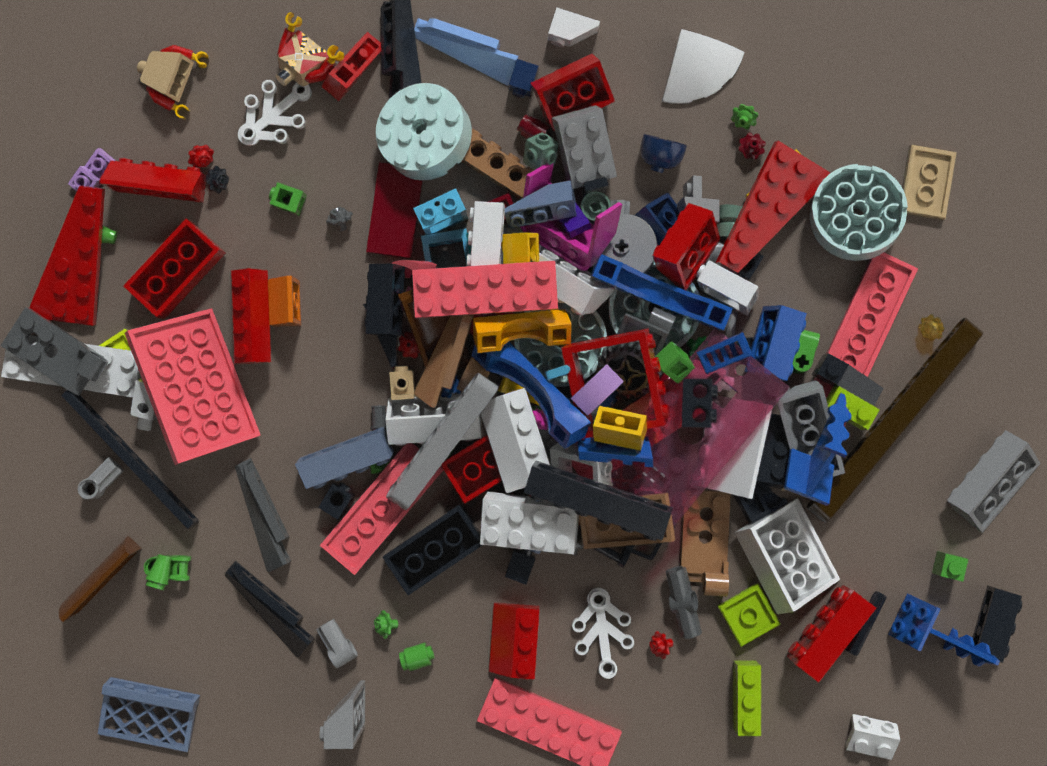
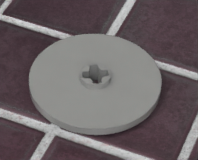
M620 214L616 234L602 254L645 273L654 262L652 255L657 247L656 236L650 225L643 219L630 214ZM621 243H625L628 248H625L624 252L621 253L617 248L621 247Z

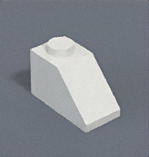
M556 8L548 32V40L558 47H564V45L570 47L596 34L600 21Z

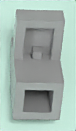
M693 175L683 186L684 197L677 203L678 212L683 211L687 204L691 203L713 211L716 224L719 223V200L702 198V176Z

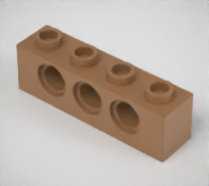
M472 129L470 146L461 162L516 198L523 199L526 175L534 170L520 164L521 160L511 153L506 155L500 151L502 148L495 142H486L482 139V134ZM476 147H481L484 153L476 157L472 155V150ZM495 159L503 162V166L499 169L492 168L490 164ZM517 171L522 174V179L512 181L509 176L512 172Z

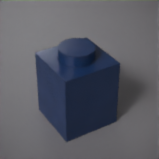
M517 59L509 82V91H512L513 95L520 98H525V96L531 97L533 89L530 83L536 80L539 65Z

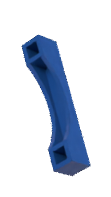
M603 254L598 256L590 276L594 280L718 331L725 329L733 308L653 278Z
M507 342L501 351L477 353L476 346H474L471 356L486 371L499 374L514 381L532 395L544 412L548 424V433L564 449L585 437L591 422L510 342Z

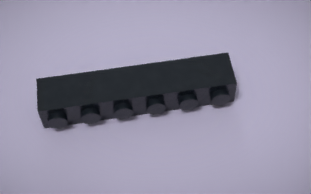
M535 461L532 465L524 493L529 494V497L534 500L542 501L544 499L552 502V505L557 508H570L575 510L574 512L580 516L588 517L590 515L596 517L603 524L610 525L613 523L619 525L626 532L633 533L636 531L653 541H657V539L663 540L673 510L671 506L539 461Z

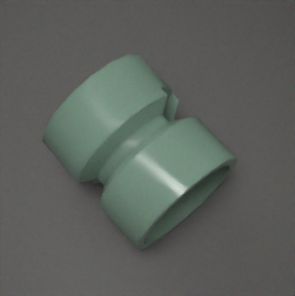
M594 191L588 193L583 198L580 209L589 222L594 225L596 216L610 208L611 203L605 194Z
M729 204L719 206V220L721 223L717 224L721 239L727 240L743 206Z

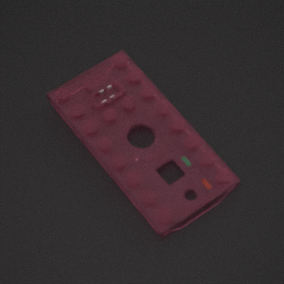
M714 328L690 357L695 368L684 378L712 379L713 385L722 380L737 392L724 409L713 401V409H717V423H712V428H705V435L699 443L690 445L682 442L678 435V426L682 421L683 380L676 383L672 379L665 388L666 394L663 395L665 404H668L670 408V418H668L665 426L647 429L645 435L649 437L653 467H645V462L633 461L632 465H624L623 461L611 460V483L613 487L636 495L668 493L670 506L673 507L671 513L673 528L790 389L787 384L752 356L706 374L697 352L728 339L717 328ZM735 344L738 353H743L741 348ZM726 345L725 348L729 357H734L729 345ZM717 349L716 352L718 354V357L720 361L723 362L724 358L720 352V349ZM707 353L711 365H716L711 353ZM739 365H745L748 372L744 376H739L736 373V368ZM704 385L695 387L694 395L696 398L706 396L707 388ZM653 403L643 414L647 415V419L656 418ZM697 409L693 417L703 422L706 419V412L704 409Z

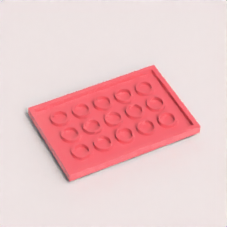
M212 308L125 332L129 347L175 465L261 436Z

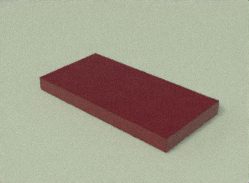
M379 162L366 252L412 259L418 219L413 208L420 205L423 180L406 177L388 163Z

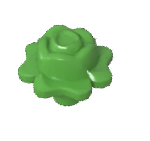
M740 104L739 108H733L731 121L735 122L736 127L749 129L750 126L756 125L758 113L754 111L753 106Z
M382 610L381 614L374 620L375 632L383 636L384 639H387L388 635L391 634V630L398 628V620L391 619L390 614Z

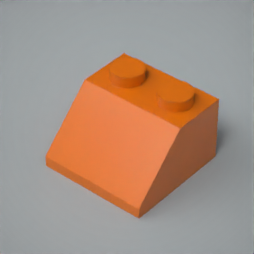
M293 276L268 279L270 325L273 327L301 326L300 281Z

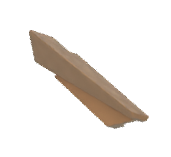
M474 315L450 316L414 391L415 396L430 407L436 408L443 387L451 389L454 384Z

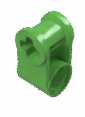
M807 330L801 333L799 339L800 348L794 356L792 363L794 373L801 374L811 368L819 343V333ZM802 358L801 361L805 363V365L799 367V363H797L796 360Z
M158 555L149 558L145 562L144 572L146 575H148L152 568V563L156 561ZM163 555L172 558L169 580L187 581L190 579L188 575V562L191 561V556Z

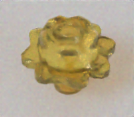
M933 314L921 318L922 324L919 325V328L924 338H928L933 342L935 339L943 337L942 332L945 329L940 318H935Z

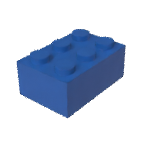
M783 305L763 306L751 347L752 355L748 358L744 372L770 380L787 381L793 372L792 363L794 356L800 348L799 339L806 327L805 318L807 313Z

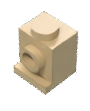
M408 366L394 367L395 371L389 372L391 400L414 399L416 397L414 394V369L408 370ZM399 379L406 381L405 387L398 385Z

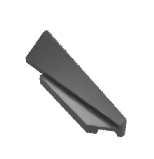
M250 458L236 465L235 469L266 570L271 572L291 562L282 543V540L290 536Z

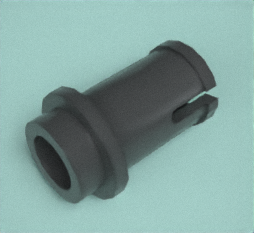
M385 405L371 406V430L384 427L386 431Z

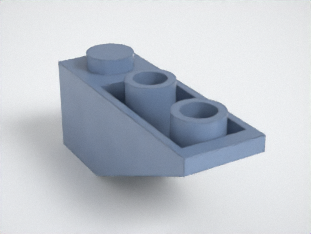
M571 180L548 184L505 208V218L509 228L577 216Z

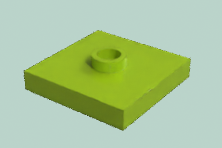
M758 583L717 605L741 647L781 625Z

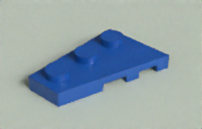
M648 436L644 438L641 451L597 442L591 437L577 442L579 460L607 463L612 459L623 461L624 465H632L633 461L645 462V467H653V456Z

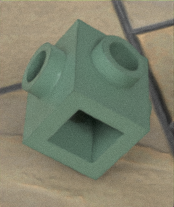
M543 132L526 139L523 163L533 170L546 163L549 165L554 163V167L559 143Z

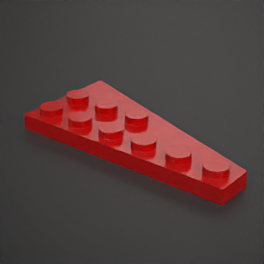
M779 140L775 141L715 263L734 274L739 273L815 195L819 185L830 172Z
M78 187L29 307L47 320L91 326L96 325L105 199L104 188Z

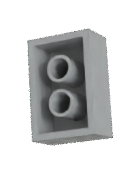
M595 105L552 118L566 181L571 180L573 189L582 187L587 181L607 177V179L617 177L603 109Z

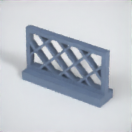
M113 677L106 681L101 693L104 696L98 734L184 752L189 751L196 707L199 704L200 695ZM110 697L118 698L123 706L114 710L109 703ZM139 702L145 710L137 715L130 704ZM157 706L163 707L167 712V715L160 720L152 710ZM124 708L132 717L126 723L117 714ZM179 711L189 712L188 721L182 724L175 713ZM146 713L155 722L147 728L140 720V717ZM110 717H113L119 726L115 730L105 728L106 720ZM169 717L177 726L171 732H168L162 724ZM135 721L141 732L133 734L126 726ZM158 726L164 736L160 739L154 738L149 730ZM180 730L185 737L184 744L177 743L171 735Z

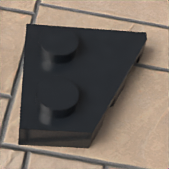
M755 485L752 499L733 495L749 524L755 523L788 504V501L784 497L781 498L772 492L770 487Z

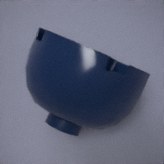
M644 134L640 153L644 162L651 165L650 170L663 173L664 169H673L682 162L687 145Z

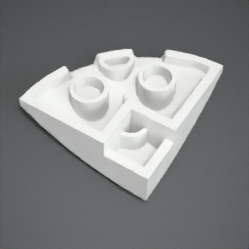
M681 29L662 102L687 104L693 100L703 97L707 98L715 94L733 77L742 61L744 52L716 39Z

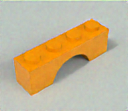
M566 309L473 318V339L477 353L501 351L507 342L518 338L536 339L547 346L571 344V321Z

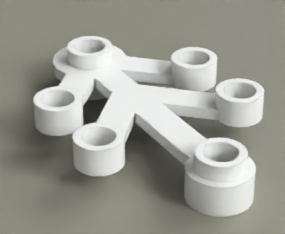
M265 80L262 83V90L264 91L262 118L256 123V109L259 107V100L252 94L247 95L244 99V103L247 106L246 123L239 128L238 138L247 146H253L259 140L276 141L279 144H284L288 141V134L283 129H277L275 132L262 131L268 125L290 126L296 129H302L306 125L304 117L300 114H295L293 117L280 115L296 101H307L312 95L310 86H301L295 83L292 93L273 108L274 94L277 87L272 80ZM268 84L273 85V89L271 91H266V86ZM299 87H304L305 91L303 93H297ZM250 99H255L254 105H248ZM296 119H302L300 125H295ZM247 131H253V135L251 137L245 136ZM280 133L285 134V137L282 140L277 139V136Z
M594 588L587 596L588 606L580 617L572 621V628L576 632L584 631L586 628L585 623L595 612L597 621L585 637L576 642L575 651L579 655L587 654L589 646L599 634L602 661L599 663L598 669L602 677L610 679L616 675L617 665L611 660L608 634L618 640L624 649H631L634 646V639L631 635L624 634L608 622L605 611L617 618L621 626H628L631 623V616L610 603V596L606 590ZM601 595L603 597L602 602L596 603L594 601L595 596ZM622 615L628 616L626 623L620 621ZM577 621H581L583 623V627L577 629L574 626ZM630 638L631 644L626 646L623 644V640ZM578 645H586L585 651H579L577 649ZM605 664H610L612 666L610 671H605L603 669Z

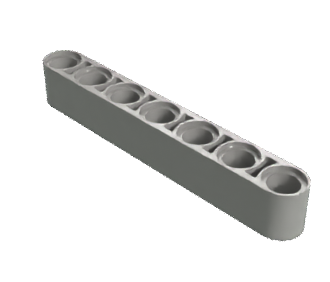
M480 373L473 377L392 485L386 495L387 499L404 510L411 506L492 399L498 389L496 384Z

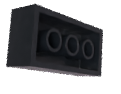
M460 503L393 548L382 558L406 594L410 595L481 547V533Z

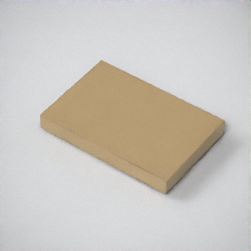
M916 145L909 146L902 188L907 199V214L938 220L946 219L957 152Z

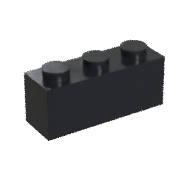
M369 264L365 334L402 336L403 308L398 294L404 293V266L397 264Z
M987 585L973 633L974 646L982 642L989 645L991 654L1003 663L1004 658L1009 654L1010 647L1008 644L1010 637L1016 630V616L1022 609V596Z

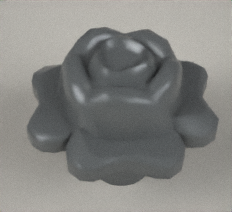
M337 207L330 211L326 223L337 225L338 231H345L347 229L346 223L351 219L353 213L348 212L345 208Z

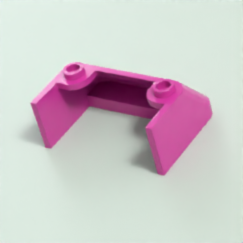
M546 163L526 175L523 198L548 184H552L551 176L554 163L551 165ZM618 202L596 216L594 225L591 224V229L570 238L559 220L520 226L524 233H538L541 246L579 270L586 271L596 263L598 256L603 253L615 236L623 204Z

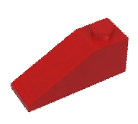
M367 32L344 56V59L331 70L321 87L336 100L340 101L381 53V43Z

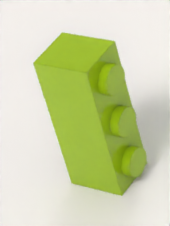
M733 660V730L737 736H761V665L757 661Z

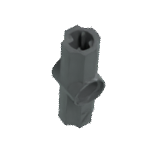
M683 566L667 569L666 576L671 593L669 605L672 613L676 614L681 637L690 639L699 636L702 631L697 614L698 598L695 591L691 589L687 569Z

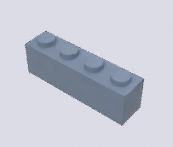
M384 427L300 457L295 466L305 488L314 487V489H318L326 485L329 480L339 481L346 478L348 473L354 471L361 473L369 468L368 466L375 463L377 466L389 462V458H391L394 450L391 444H388V437Z

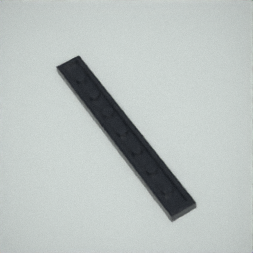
M66 390L61 395L187 529L194 527L199 522V519L81 395L78 396L69 390Z

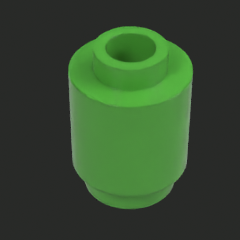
M425 642L405 648L403 652L399 653L404 671L408 669L413 671L432 665L431 660L435 659L431 645L427 646Z

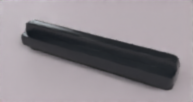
M878 591L873 593L869 603L875 606L876 610L846 647V651L854 656L859 655L886 600L884 594Z

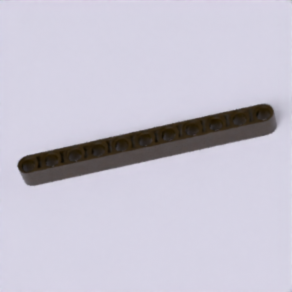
M967 318L961 319L844 459L842 463L845 473L833 476L830 504L826 506L811 500L806 507L823 523L828 522L979 341L983 331Z

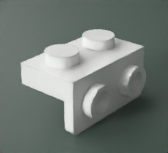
M853 714L851 718L852 729L845 743L846 750L892 760L900 742L897 724Z

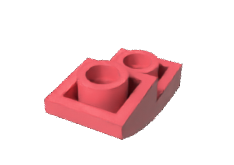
M398 260L391 263L405 267V278L411 277L412 270L435 269L437 266L433 262Z

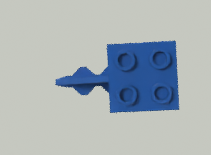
M840 393L835 404L828 408V420L812 455L792 448L788 459L784 489L826 506L830 504L834 465L831 464V461L836 454L844 458L847 456V452L841 443L849 438V432L844 427V423L848 422L852 415L846 407V397L843 393Z
M907 593L888 635L921 651L929 633H932L946 640L943 649L948 651L955 647L956 655L961 658L971 655L972 664L976 666H981L985 663L991 665L999 664L1000 661L991 654L989 645L982 642L974 646L973 637L966 634L959 638L958 632L954 628H952L949 636L933 629V624L941 609Z

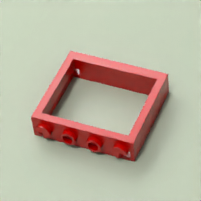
M649 328L566 344L561 348L564 363L570 367V372L567 376L573 397L585 385L578 352L639 341L656 418L647 419V429L666 425L668 418H670V408L664 402L663 395L666 394L665 384L659 379L658 372L661 371L659 358L654 356L653 348L656 347L653 335L649 333ZM574 403V406L582 414H584L587 417V419L591 422L588 431L583 439L589 437L594 438L593 419L591 413L587 416Z

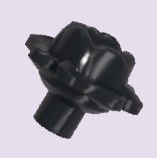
M214 166L213 170L210 169L205 179L206 184L209 185V191H215L217 194H220L222 190H226L229 182L226 169Z

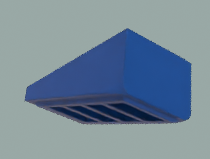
M742 332L698 351L697 355L705 373L709 374L750 357L752 351ZM736 341H738L743 352L741 354L738 353L734 344ZM726 345H729L734 357H729L725 348ZM717 349H720V352L724 358L723 362H721L718 357V354L716 352ZM707 353H711L716 365H711Z

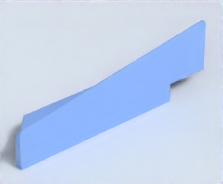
M420 18L417 19L414 28L416 39L509 86L518 56L500 51L499 40L435 18H429L428 21Z

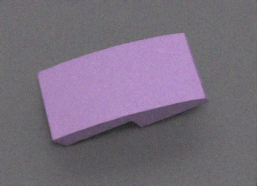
M97 148L86 165L78 168L68 185L75 191L78 190L79 186L98 188L101 185L100 178L109 162L116 160L103 149Z
M606 364L571 399L588 416L624 381Z

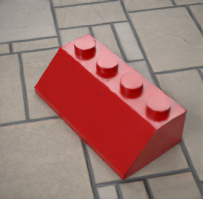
M119 158V161L111 160L100 178V184L114 192L204 203L206 175L200 172L201 169L196 167H187L186 170L178 169V166L172 164H164V167L155 166L156 163L149 161L135 164L133 160Z
M252 268L231 270L233 364L271 362L268 270Z

